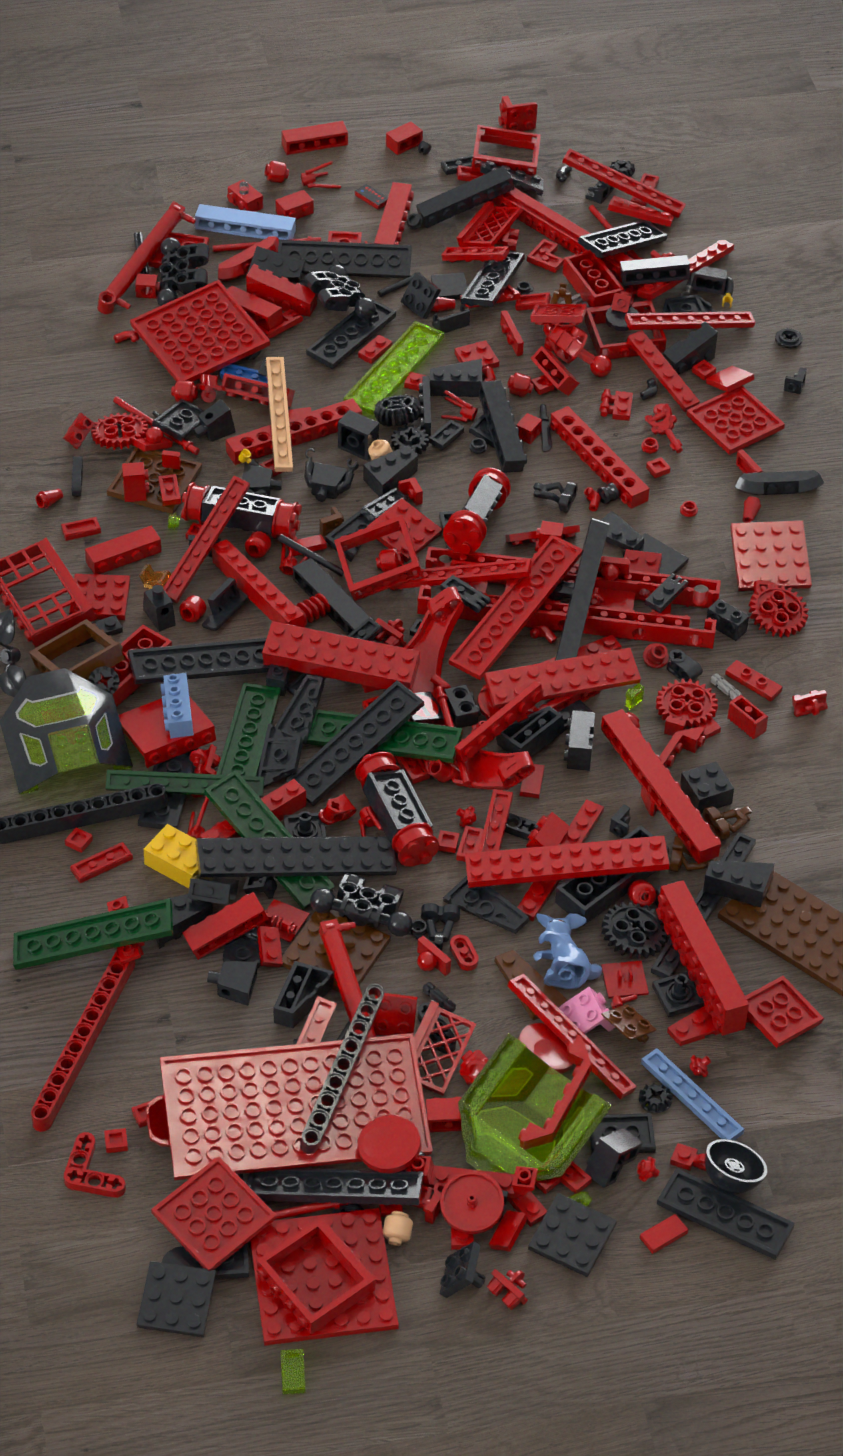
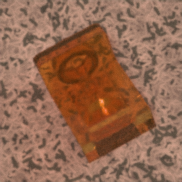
M146 564L139 574L146 589H152L155 585L164 587L171 576L169 570L154 571L150 564Z

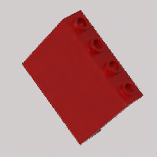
M190 696L193 736L170 738V732L165 731L162 698L119 715L123 733L126 734L143 755L146 768L216 741L214 724Z

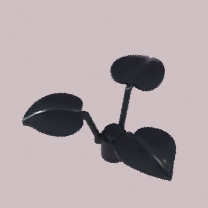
M6 610L0 613V645L7 649H3L0 652V660L8 665L4 668L5 672L0 675V687L4 693L15 697L26 680V674L20 666L15 665L21 658L20 650L8 645L15 636V620L12 610Z

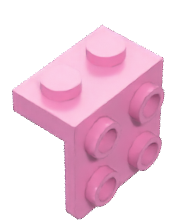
M590 987L559 1007L584 1034L599 1024L607 1031L615 1028L601 1015L603 1012L609 1011L604 1005L606 1003L604 996L600 992L597 994Z

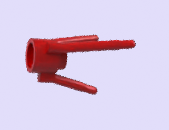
M333 162L324 163L313 169L305 170V173H301L303 186H308V188H341L340 185L313 184L316 182V177L328 174V172L314 174V172L333 164Z
M444 391L445 394L451 397H445V400L460 407V415L462 417L441 415V418L459 420L466 423L468 420L473 421L475 419L478 408L473 407V405L463 401L449 391Z
M282 543L279 569L286 575H293V566L297 565V560L293 557L294 549L290 548L289 555L285 558L286 545ZM304 556L299 563L306 561L308 557Z
M207 796L194 827L195 812L191 813L187 835L195 839L200 838V835L205 832V829L200 824L208 805L209 799Z
M371 806L361 809L359 813L361 819L358 820L361 837H366L365 825L368 827L376 825L378 830H383Z

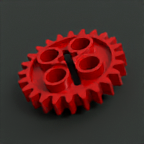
M126 412L123 415L117 413L115 416L110 414V417L104 416V419H98V422H94L91 436L96 445L100 444V447L106 446V449L113 447V450L120 447L122 450L125 446L127 448H130V445L134 446V439L146 438L148 424L147 421H144L143 417L139 418V415L133 416V413L129 415ZM118 424H121L122 438H119Z
M775 583L772 588L768 584L766 588L761 586L760 590L757 589L755 594L752 595L748 605L750 607L748 612L752 613L750 619H755L754 625L760 624L759 630L766 629L765 634L770 631L773 637L776 633L779 634L780 638H782L783 634L789 637L791 633L796 635L797 631L800 632L802 627L805 626L808 618V609L805 608L807 603L801 602L803 597H797V591L792 593L791 587L786 590L784 585L778 588V585Z
M683 678L679 683L675 679L674 684L668 682L667 687L662 686V691H658L656 709L658 710V715H662V720H666L667 716L686 721L685 726L692 729L693 726H696V728L700 727V722L706 725L707 720L711 721L712 717L716 716L718 699L715 698V693H711V688L705 689L706 684L700 686L699 681L692 683V679H689L688 682H685Z

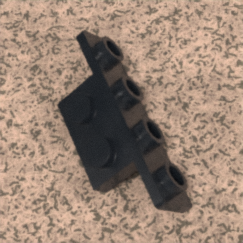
M229 577L207 599L212 614L202 623L203 628L217 631L249 599L237 587L234 578Z

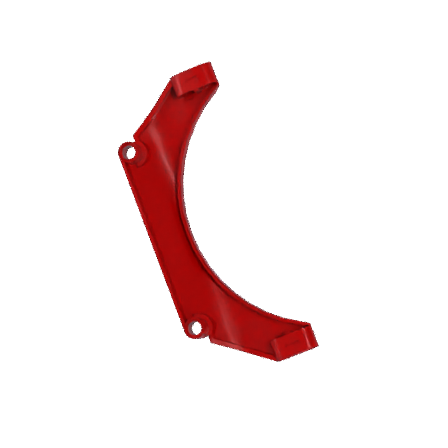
M447 587L428 601V610L417 632L408 644L403 647L420 651V664L412 692H431L435 700L437 696L435 688L437 686L430 679L434 674L441 677L445 649L464 607L456 587ZM412 718L408 720L410 722L420 723V721H413ZM444 719L436 720L433 725L446 726ZM480 749L465 762L471 784L464 786L456 758L454 763H446L440 760H423L427 772L439 782L445 783L452 778L453 783L457 786L476 789L509 790L535 771V766L528 751L494 753Z

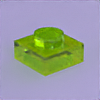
M638 683L633 688L628 689L625 695L626 707L632 709L643 700V685Z

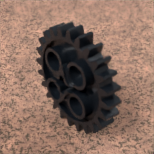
M631 901L628 906L622 902L620 907L615 904L613 909L609 908L601 925L603 927L601 933L605 934L604 940H609L608 946H615L614 952L621 950V956L628 953L630 959L632 955H636L637 959H640V956L643 955L647 959L649 954L654 956L656 951L660 952L661 947H664L667 934L663 921L659 920L657 914L654 915L655 909L649 911L647 910L648 905L642 908L638 903L636 906H633Z

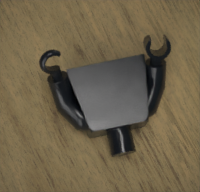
M312 448L307 449L305 456L308 462H305L304 478L307 486L311 488V494L315 496L316 500L324 502L326 498L336 499L339 494H342L351 487L355 475L353 472L359 468L357 460L353 466H351L352 459L349 458L347 460L349 470L317 462L314 464L312 457H308L307 452L312 450L315 453V450Z

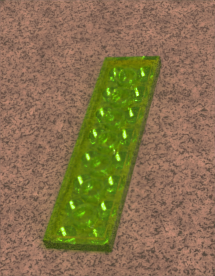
M414 321L343 397V401L353 398L362 411L373 415L377 402L382 401L383 398H388L406 380L408 374L413 372L444 339V332Z

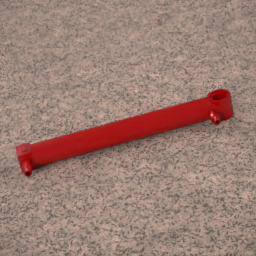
M174 201L172 202L168 210L105 291L100 293L97 305L100 313L111 314L116 304L130 309L131 305L120 298L137 278V274H140L160 248L162 241L170 235L182 219L192 224L196 222V219L186 214V207Z
M337 919L320 922L319 933L351 1024L363 996L341 932L356 928L355 922L339 924ZM368 1012L362 1013L364 1016H369ZM373 1025L367 1038L376 1037ZM354 1030L357 1034L363 1033L361 1030Z

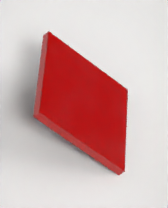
M642 961L601 964L608 999L613 998L615 995L620 997H628L634 994L637 996L649 995Z

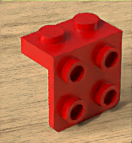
M502 96V103L499 104L501 116H499L498 121L503 129L526 131L536 128L538 108L536 102L512 105L508 96Z

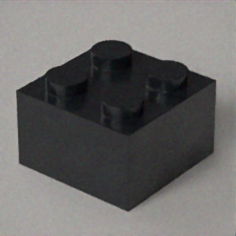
M349 410L338 421V448L368 461L370 459L368 453L369 446L373 441L379 440V422Z
M716 761L681 773V790L685 795L689 796L695 809L699 810L700 814L707 807L713 806L718 809L732 804L734 787Z

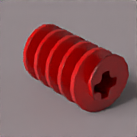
M320 593L296 605L304 614L305 626L307 621L312 623L313 618L318 620L320 616L324 617L326 612H330L328 600Z

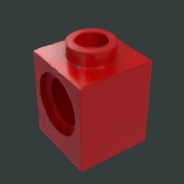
M137 274L135 283L137 298L156 299L157 292L161 290L158 275Z
M527 413L516 424L519 430V439L531 444L541 433L542 419Z

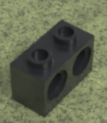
M718 599L708 608L707 619L717 620V631L735 641L747 632L749 615L721 599Z
M467 685L444 689L455 727L463 728L478 724V716L481 715L478 704L475 705L473 692L469 691Z

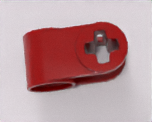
M342 794L328 800L327 806L318 815L323 823L331 825L349 819L356 813L357 809L347 796Z

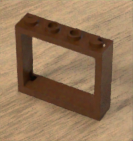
M87 619L29 652L35 667L40 672L46 673L59 670L60 668L52 663L51 660L92 637L104 649L68 669L87 681L91 672L97 667L106 666L111 668L125 659L120 642H115L111 635L108 636L103 629L100 630L95 623L92 624Z

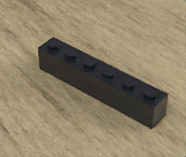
M504 166L417 204V212L422 216L425 227L429 228L514 190L513 179Z
M501 380L481 381L478 396L503 473L523 472L524 465L527 464V455L523 452V442L519 439L518 427H515L514 414H511L510 401L506 398V388L503 387Z
M312 558L293 566V580L309 597L315 596L318 593L326 597L330 605V612H326V614L347 635L369 618L364 609L358 606L350 595L348 596L342 587L337 585L332 577L321 568L320 564L316 563Z

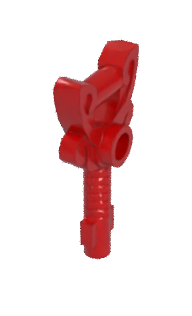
M666 403L662 408L663 411L653 417L652 415H646L645 420L652 427L651 431L654 434H666L671 442L672 450H675L676 453H681L683 451L681 446L683 445L672 432L677 418L675 415H672V410L669 404Z

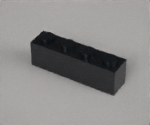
M687 255L620 261L623 286L690 279V264Z

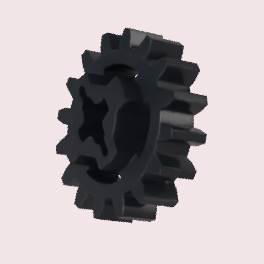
M405 425L404 428L399 426L398 431L394 430L393 434H391V447H394L395 451L409 445L415 453L422 454V450L426 451L429 446V435L426 434V430H421L420 426L414 428V425H411V427Z

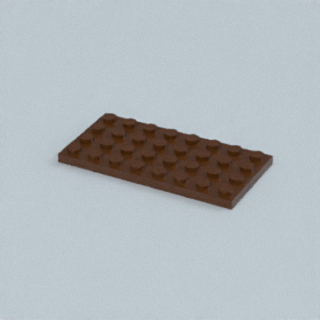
M773 871V877L761 908L731 899L718 913V918L843 996L842 912Z

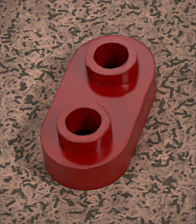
M465 935L453 936L450 940V950L457 964L465 971L474 970L478 966L479 957L470 939Z

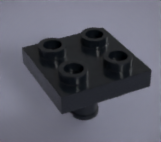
M415 272L400 302L422 319H427L441 289L420 273Z
M302 811L300 814L284 815V827L293 837H326L325 823L320 820L319 812L310 813Z
M688 971L652 981V988L668 1018L704 1006V1000L698 996L694 981L689 979Z
M473 1241L446 1258L445 1272L440 1282V1295L448 1298L470 1284L477 1288L483 1286L484 1279H486L485 1275L475 1271L481 1245Z

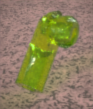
M586 1191L568 1197L576 1202H581L585 1206L592 1202V1198Z

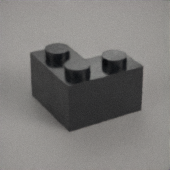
M625 1128L612 1131L609 1135L600 1137L594 1145V1153L587 1160L585 1172L603 1188L615 1183L623 1165L636 1159L643 1142Z

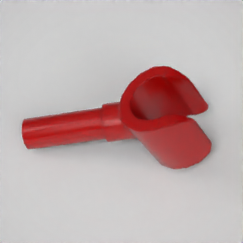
M634 994L623 998L615 995L612 999L613 1002H611L612 1009L637 999V995Z

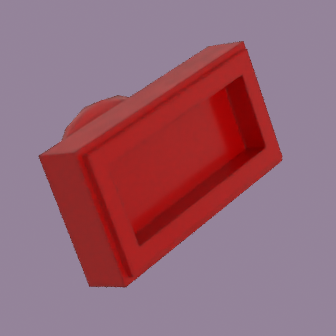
M151 427L146 432V438L134 439V446L146 452L170 448L173 441L163 437V432L160 428Z
M602 556L598 571L601 572L605 580L614 581L618 578L619 574L629 575L630 559Z
M422 936L419 938L417 952L420 954L417 959L419 968L424 971H431L436 968L443 975H448L451 972V959L426 937Z

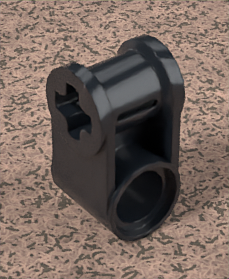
M675 649L669 653L670 661L667 663V670L680 680L683 678L685 682H688L689 679L693 681L702 675L703 669L701 665L683 651Z

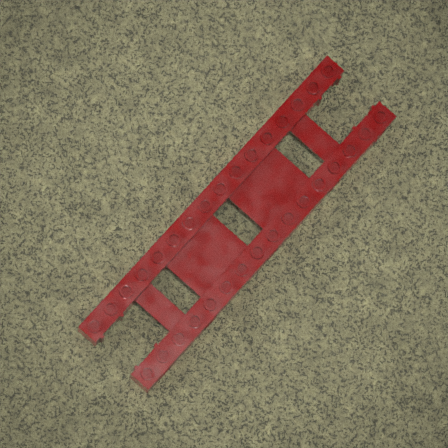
M428 547L425 568L531 558L479 552L462 554L452 549ZM447 555L452 560L450 563H444L439 560V557ZM575 564L563 578L564 582H575L579 564ZM629 570V575L619 574L616 580L607 581L602 577L601 572L598 571L594 587L599 588L598 594L604 598V602H600L599 606L589 605L583 633L601 636L613 635L618 638L713 649L717 620L705 619L703 630L692 629L689 627L690 617L688 615H670L671 604L709 608L719 599L721 581L676 575V578H682V582L684 580L689 581L688 586L661 613L653 609L650 613H642L633 610L634 600L645 601L670 576L669 574ZM515 578L470 582L469 585L491 599V603L481 609L479 613L464 605L459 619L481 621L501 597L486 593L488 582L506 584V591ZM420 585L417 614L425 615L428 610L427 603L432 599L431 586ZM704 585L708 588V591L700 593L694 587ZM548 597L524 627L545 625L550 630L562 631L569 604L560 603V600H552Z

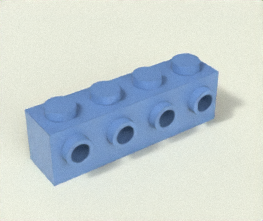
M187 674L163 676L164 683L161 684L165 731L170 732V738L193 736Z

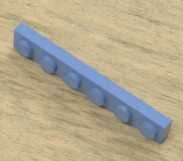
M656 1048L641 1059V1064L667 1089L670 1088V1091L721 1139L735 1141L744 1134V1128L659 1049Z

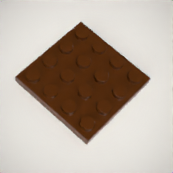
M135 447L125 463L144 462V469H148L149 480H145V482H149L150 493H146L147 501L131 503L174 514L179 504L163 506L158 476L176 474L182 501L183 493L187 492L188 485L194 482L200 473L202 463L181 458L180 470L162 467V452L156 450L145 452ZM121 468L107 489V496L125 500Z
M333 910L325 914L315 911L282 956V967L291 970L294 961L332 971L319 933L320 922L337 919L338 923L342 924L351 923L352 921L347 916L340 917L339 913ZM356 925L354 929L341 932L359 985L391 941L390 935L368 925ZM334 977V985H333V988H332V989L335 990V991H337V992H339V989H338V986H337V983H336V980H335V977Z

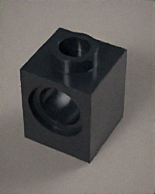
M271 664L266 676V686L281 688L280 696L285 697L286 687L290 683L289 668Z

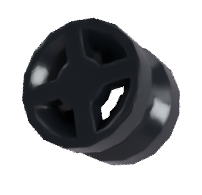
M609 483L606 487L602 486L597 489V493L601 497L600 501L603 504L619 498V492L614 483Z

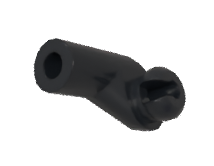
M566 165L557 170L556 178L559 179V182H564L567 179L566 174L572 172V167Z

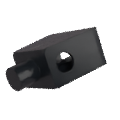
M222 399L199 415L201 425L193 429L197 438L206 435L212 442L236 432L231 410Z
M155 585L152 589L145 591L143 610L157 630L160 632L176 626L173 603L163 587Z
M225 961L223 962L221 972L209 970L207 982L217 984V995L219 997L249 1006L258 975L257 962Z

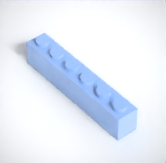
M199 204L195 214V229L260 239L275 236L279 240L293 239L296 232V218L203 204Z

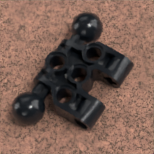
M168 237L164 239L160 246L164 257L159 268L161 273L160 288L162 289L157 296L159 306L177 299L176 290L186 295L206 286L208 283V272L205 269L195 268L204 266L209 262V246L205 243L181 246L180 242L175 238Z
M333 265L328 271L310 272L304 278L305 284L313 293L318 294L319 301L327 310L347 311L349 307H355L356 315L363 319L372 317L376 311L374 301L365 296L360 290V284L352 281L348 276L346 268L341 265Z
M346 872L339 885L337 899L326 888L315 890L310 897V905L314 911L323 914L331 910L338 911L340 917L347 916L348 919L355 922L358 926H365L371 923L374 924L373 927L378 928L382 924L388 926V930L393 935L399 937L407 935L413 927L412 918L404 911H398L404 889L384 884L380 891H376L372 888L364 887L366 878Z

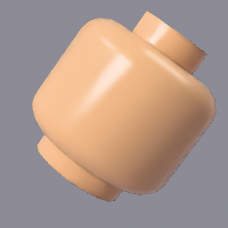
M383 439L373 441L368 448L371 460L393 452L390 444Z
M394 1211L386 1216L383 1234L384 1238L389 1240V1244L401 1246V1243L410 1240L413 1222L409 1215L404 1212Z

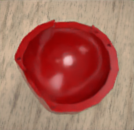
M164 1095L155 1097L146 1105L149 1139L159 1146L170 1147Z

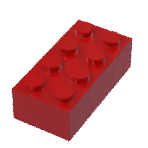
M588 251L564 257L562 273L575 291L581 295L582 300L588 303L589 307L612 305L614 294L624 292V288L604 262L596 257L593 252Z

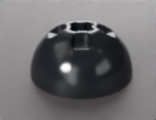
M728 1139L715 1140L707 1146L704 1159L706 1172L712 1182L720 1189L731 1193L748 1192L756 1188L766 1177L767 1166L764 1160L750 1147Z

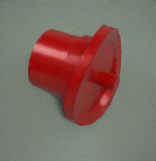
M653 643L645 648L643 660L649 667L662 668L668 662L669 655L667 648L663 644Z

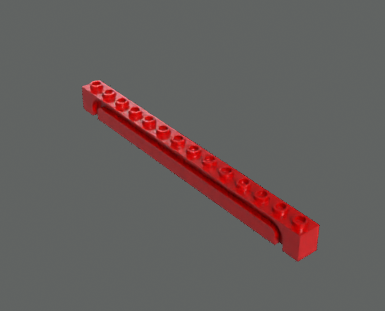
M514 187V190L489 200V202H493L497 207H522L523 212L517 218L518 220L575 255L590 251L584 249L578 243V239L580 236L591 233ZM624 253L600 258L614 277L621 283L620 261L634 260ZM636 284V285H626V286H628V287H634L636 290H639L640 288L644 287V285H646V284Z

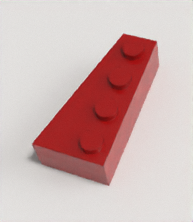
M252 265L246 276L248 293L281 307L283 311L292 309L300 315L311 317L317 306L316 293H313L306 286L299 283L293 284L283 276L279 278L272 275L273 272L269 270L263 271L259 269L258 265Z

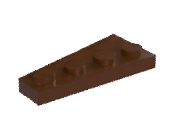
M514 950L495 956V963L508 983L511 979L524 973L558 1008L568 1001L556 988L544 984V978ZM518 997V999L522 1003L523 1007L525 1008L533 1021L539 1019V1017Z

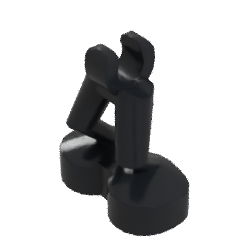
M560 482L544 485L535 483L533 486L535 497L557 502L560 511L568 513L578 491V485L574 482H568L565 489ZM559 489L562 495L559 497L549 491Z
M426 903L421 907V918L426 921L429 940L435 941V946L440 950H443V942L449 941L454 923L460 920V908L454 904L438 906L434 903ZM439 920L446 923L442 932H437L434 924L439 922Z

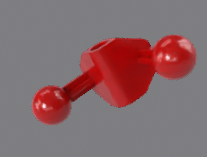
M564 323L561 325L544 324L543 331L548 336L555 355L569 364L579 357L590 365L591 372L598 377L607 376L611 372L612 362L607 356H594L583 348L588 335L576 325Z

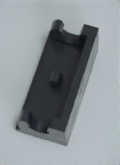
M598 181L594 187L588 188L590 192L586 194L585 199L602 204L614 190V187Z
M465 305L460 306V312L456 314H450L443 318H438V314L433 315L432 326L439 335L470 325V310L468 308L465 309Z

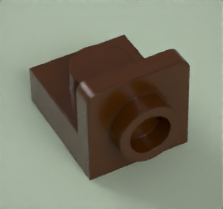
M336 507L331 508L330 516L319 519L321 535H328L344 522L342 513L338 512Z

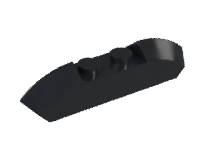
M815 470L744 473L739 477L735 488L751 495L799 494L818 488L824 484L820 473Z

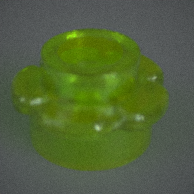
M176 512L169 514L168 528H173V530H175V527H179L180 516H176Z

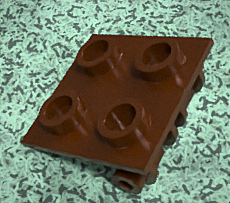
M628 1004L601 1014L629 1040L636 1038L639 1042L646 1043L649 1040L648 1034L657 1030L647 1019H644Z

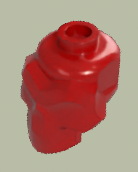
M469 1050L461 1057L463 1062L460 1065L459 1072L467 1085L474 1083L489 1062V1059L481 1050H475L474 1052Z

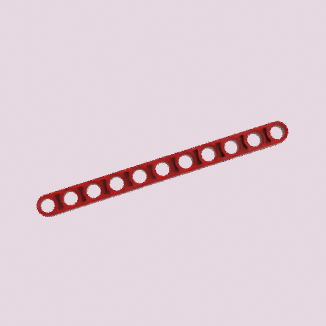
M118 949L114 953L31 1110L32 1124L36 1131L44 1132L52 1126L135 968V960L121 964Z

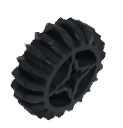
M407 394L383 398L382 401L377 402L374 409L376 421L388 427L408 425V423H413L421 416L420 401L418 398L412 395L408 396Z

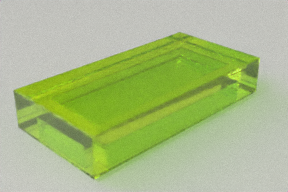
M303 1349L281 1350L283 1394L305 1393Z

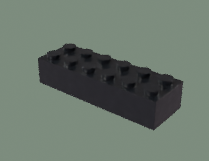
M640 825L622 839L653 837L654 835ZM666 845L667 854H669V847ZM656 871L570 878L556 887L555 903L568 914H579L585 917V924H587L627 894L631 883L639 879L645 880Z

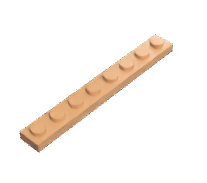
M266 357L275 472H293L284 357Z

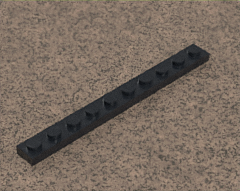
M738 832L720 861L745 862L756 844V839ZM702 888L694 901L705 922H707L723 896L704 891ZM671 938L651 968V973L661 978L673 976L681 963L678 950L673 948Z

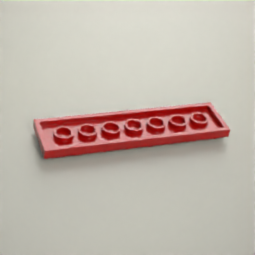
M631 648L487 672L484 675L494 709L504 707L535 681L541 683L544 698L541 700L632 685L641 681Z

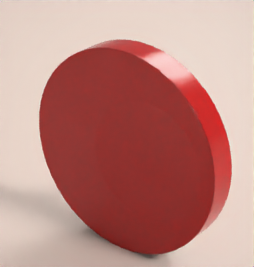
M544 1023L530 1024L522 1030L518 1041L549 1065L545 1074H563L572 1068L573 1063L568 1061V1053L566 1052L568 1047Z
M386 1115L372 1120L363 1128L358 1138V1150L362 1161L370 1169L380 1173H396L408 1168L418 1158L421 1151V1138L417 1127L410 1120L397 1115Z
M466 1171L452 1177L442 1190L440 1197L441 1212L445 1221L453 1229L461 1233L479 1234L486 1232L495 1226L502 1216L504 1210L502 1189L495 1179L483 1172Z

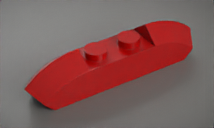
M269 236L220 263L218 267V280L230 281L248 273L257 246L278 253L279 239L275 236Z

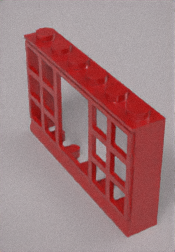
M47 537L40 542L0 559L1 599L5 606L10 607L9 610H12L14 618H17L16 622L19 629H24L25 638L28 642L31 641L35 648L86 619L90 622L96 620L93 607ZM46 558L49 565L37 570L33 563ZM30 565L34 572L21 577L17 570ZM53 569L65 588L20 608L8 588ZM14 572L17 580L5 584L1 577ZM68 592L72 599L59 604L55 597ZM52 599L56 607L44 612L40 604ZM75 603L79 611L67 616L63 608ZM36 607L40 614L27 619L24 612ZM60 611L63 618L51 623L47 616ZM43 618L47 626L35 631L31 623Z

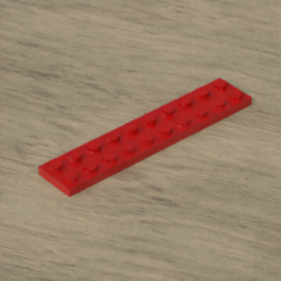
M551 535L531 559L532 569L530 577L515 578L450 657L449 665L481 680L579 560L583 549Z
M664 836L465 854L468 888L669 870V859Z

